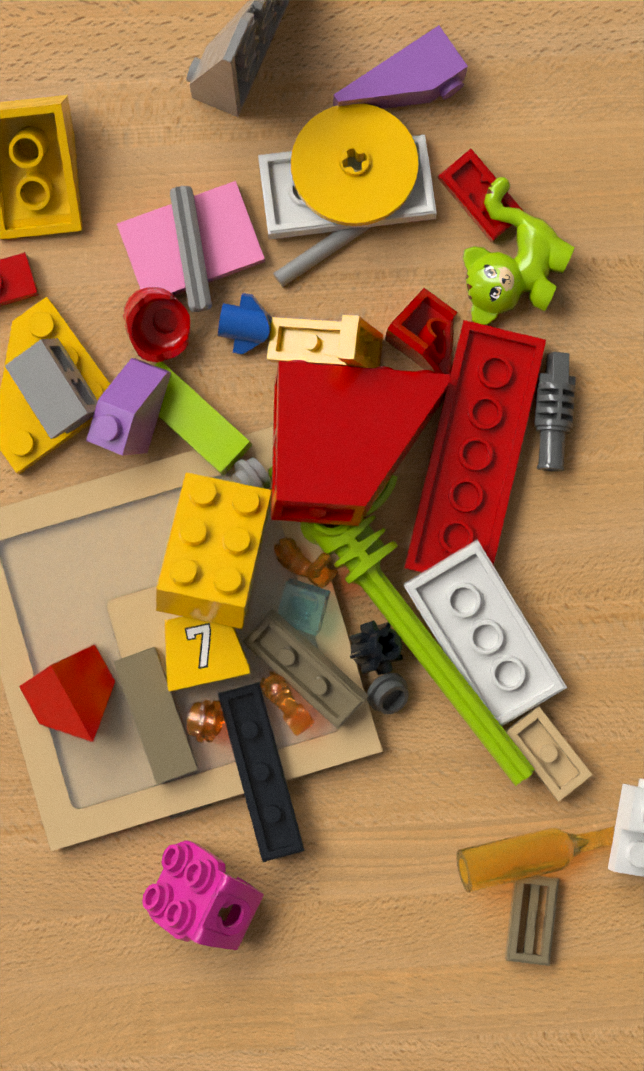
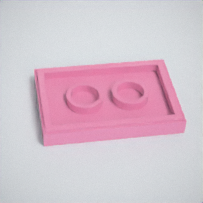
M236 181L194 196L208 283L265 262ZM172 204L117 223L140 289L161 287L173 295L186 291Z

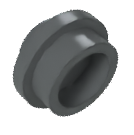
M387 673L379 676L373 681L367 691L369 705L374 710L380 711L383 714L398 712L405 706L409 698L407 682L398 673Z

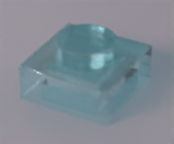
M290 578L285 583L278 614L295 629L316 636L321 631L331 591Z

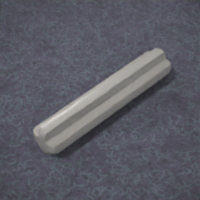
M178 186L170 190V198L188 305L191 312L206 311L211 309L212 302L193 190L190 186Z

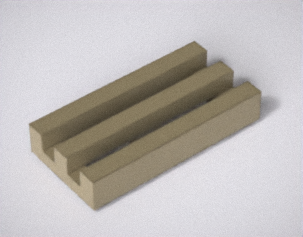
M514 872L505 953L506 961L550 966L559 884L558 877ZM524 884H530L523 953L517 952L523 888ZM540 886H547L540 955L533 954L539 891Z

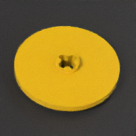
M363 103L343 106L336 105L314 116L298 134L291 153L292 180L302 201L321 218L344 226L370 225L391 216L409 198L418 174L417 148L408 129L388 111ZM355 157L357 162H362L361 171L355 172L352 167H346L348 166V158Z

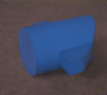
M242 293L240 306L223 303L218 326V337L235 339L233 353L244 354L268 338L272 318L254 295Z

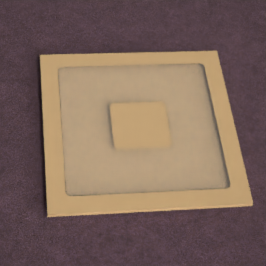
M273 427L244 435L252 443V446L239 459L245 461L252 457L257 459L266 470L268 476V470L272 466ZM192 450L0 507V676L51 851L243 794L244 791L217 694L220 692L260 682L286 780L383 752L367 699L337 729L242 642L273 608L364 691L357 664L350 658L351 644L323 551L318 545L310 543L303 536L300 522L271 520L270 499L268 519L243 628L234 627L250 665L251 674L171 691L199 769L156 784L113 661L156 647L167 678L165 620L182 616L156 611V587L185 473L234 482L232 475L236 473L234 465L222 476L200 454ZM271 482V486H270L269 488H267V489L271 490V492H272V482ZM96 644L116 682L94 742L40 725L19 686L48 666Z

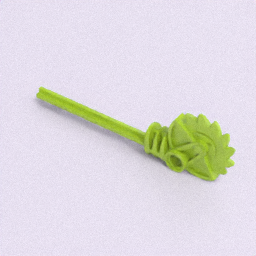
M271 466L270 469L268 470V472H269L270 480H271V482H272V466ZM394 475L391 477L359 526L334 524L333 528H327L321 523L300 522L301 532L310 543L318 545L326 556L336 553L339 559L333 564L335 568L346 566L349 572L345 576V581L348 584H358L363 588L512 783L516 786L530 777L535 770L381 571V559L397 548L398 544L392 541L384 545L379 537L386 529L383 528L374 532L369 524L376 516L367 517L388 499L398 477Z

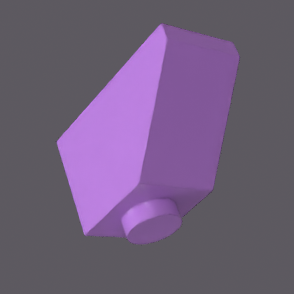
M131 358L98 399L86 441L122 456L148 453L171 372L136 358Z

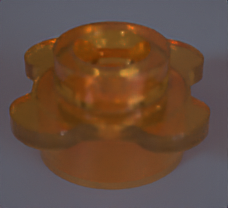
M206 699L203 702L196 701L189 711L187 731L189 735L195 736L196 741L199 743H203L204 740L212 743L215 736H218L222 729L224 717L218 700H213L212 703Z

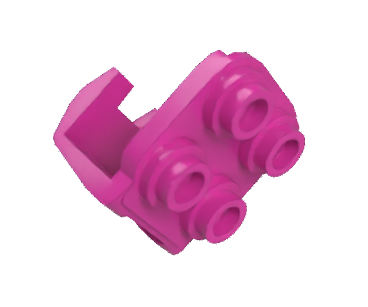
M185 840L169 845L162 855L163 870L157 883L149 885L143 894V907L147 909L149 916L155 923L176 939L186 942L192 940L209 947L238 950L264 894L238 876L234 878L228 875L225 863L199 844ZM233 905L226 921L222 920L218 915L220 909Z

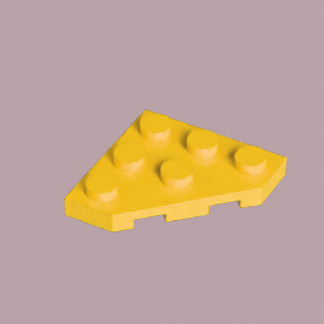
M45 297L12 321L5 365L39 340L58 338L97 400L109 387L110 383L48 297ZM4 365L0 388V451L19 475L90 425L93 417L68 434L64 432L58 437L50 439Z

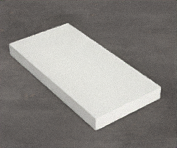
M425 135L412 136L418 153V174L413 191L407 201L399 210L386 219L364 226L335 224L321 218L306 206L298 195L292 180V151L258 155L269 240L334 232L348 228L374 227L436 219L437 212ZM350 157L346 167H352L355 172L361 171L362 162H357L355 157Z
M478 539L404 583L405 589L445 654L501 726L567 688Z

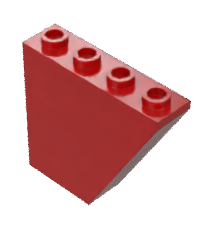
M304 360L279 361L274 380L271 520L359 526L441 405L450 383V374L435 373L431 370L402 371L386 366L364 368L313 364Z

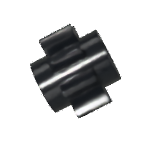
M373 620L361 624V633L352 635L349 638L352 641L350 658L362 667L361 672L363 674L376 671L378 675L391 672V663L403 659V656L400 654L402 639L396 631L391 629L389 622L377 625Z

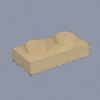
M539 706L533 708L506 730V733L533 766L536 775L557 801L562 800L593 775Z

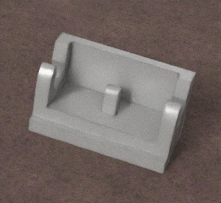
M58 338L39 340L5 365L50 439L56 438L64 432L66 434L72 432L93 417L98 400Z

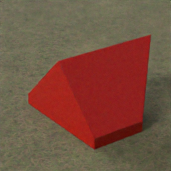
M424 287L391 322L386 331L385 341L424 370H431L440 374H450L453 364L454 317L458 312Z
M93 644L48 666L20 685L19 688L40 725L94 742L116 680L96 644Z

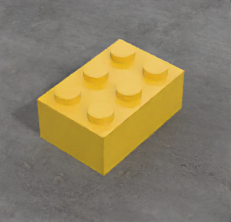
M185 473L156 587V611L243 628L268 519L271 490Z

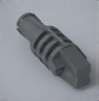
M551 352L548 354L545 374H538L534 425L536 431L540 433L537 470L565 471L566 434H569L570 430L573 429L576 377L569 376V353Z

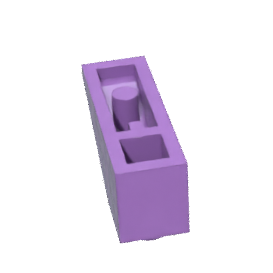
M438 25L333 95V106L363 103L385 109L430 103L439 96L445 100L453 96L464 86L462 81L465 79L468 66Z

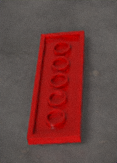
M463 320L450 372V383L443 401L404 569L422 573L477 539L494 566L546 339Z

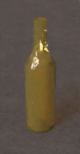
M615 826L580 834H570L558 828H547L458 849L456 860L461 882L467 892H473L561 871L580 853L612 845Z

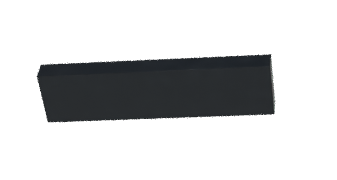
M260 682L217 693L262 863L305 851Z

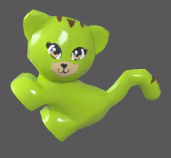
M498 177L489 186L484 204L491 219L506 222L517 227V256L513 259L509 255L500 252L491 253L484 247L476 246L464 249L463 262L467 269L466 286L468 297L472 302V322L483 325L494 321L500 313L514 309L524 292H529V300L534 307L545 311L557 288L547 277L551 271L558 274L564 272L575 248L559 238L554 229L543 219L530 216L519 208L503 206L501 200L510 189L509 180L505 177Z

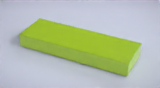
M163 362L156 363L154 366L171 372L158 417L224 476L249 450L252 443Z

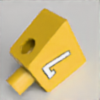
M183 616L165 620L166 670L169 692L251 674L250 665L234 627Z

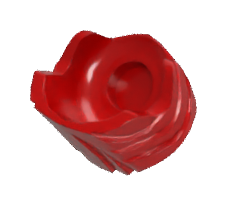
M146 287L139 289L129 297L124 306L123 318L126 323L124 327L139 357L146 361L159 363L176 357L187 348L191 324L190 314L173 294L161 287Z

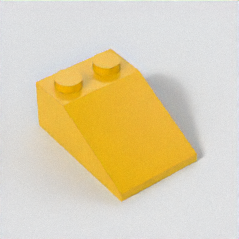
M68 95L0 102V239L82 231L75 136Z

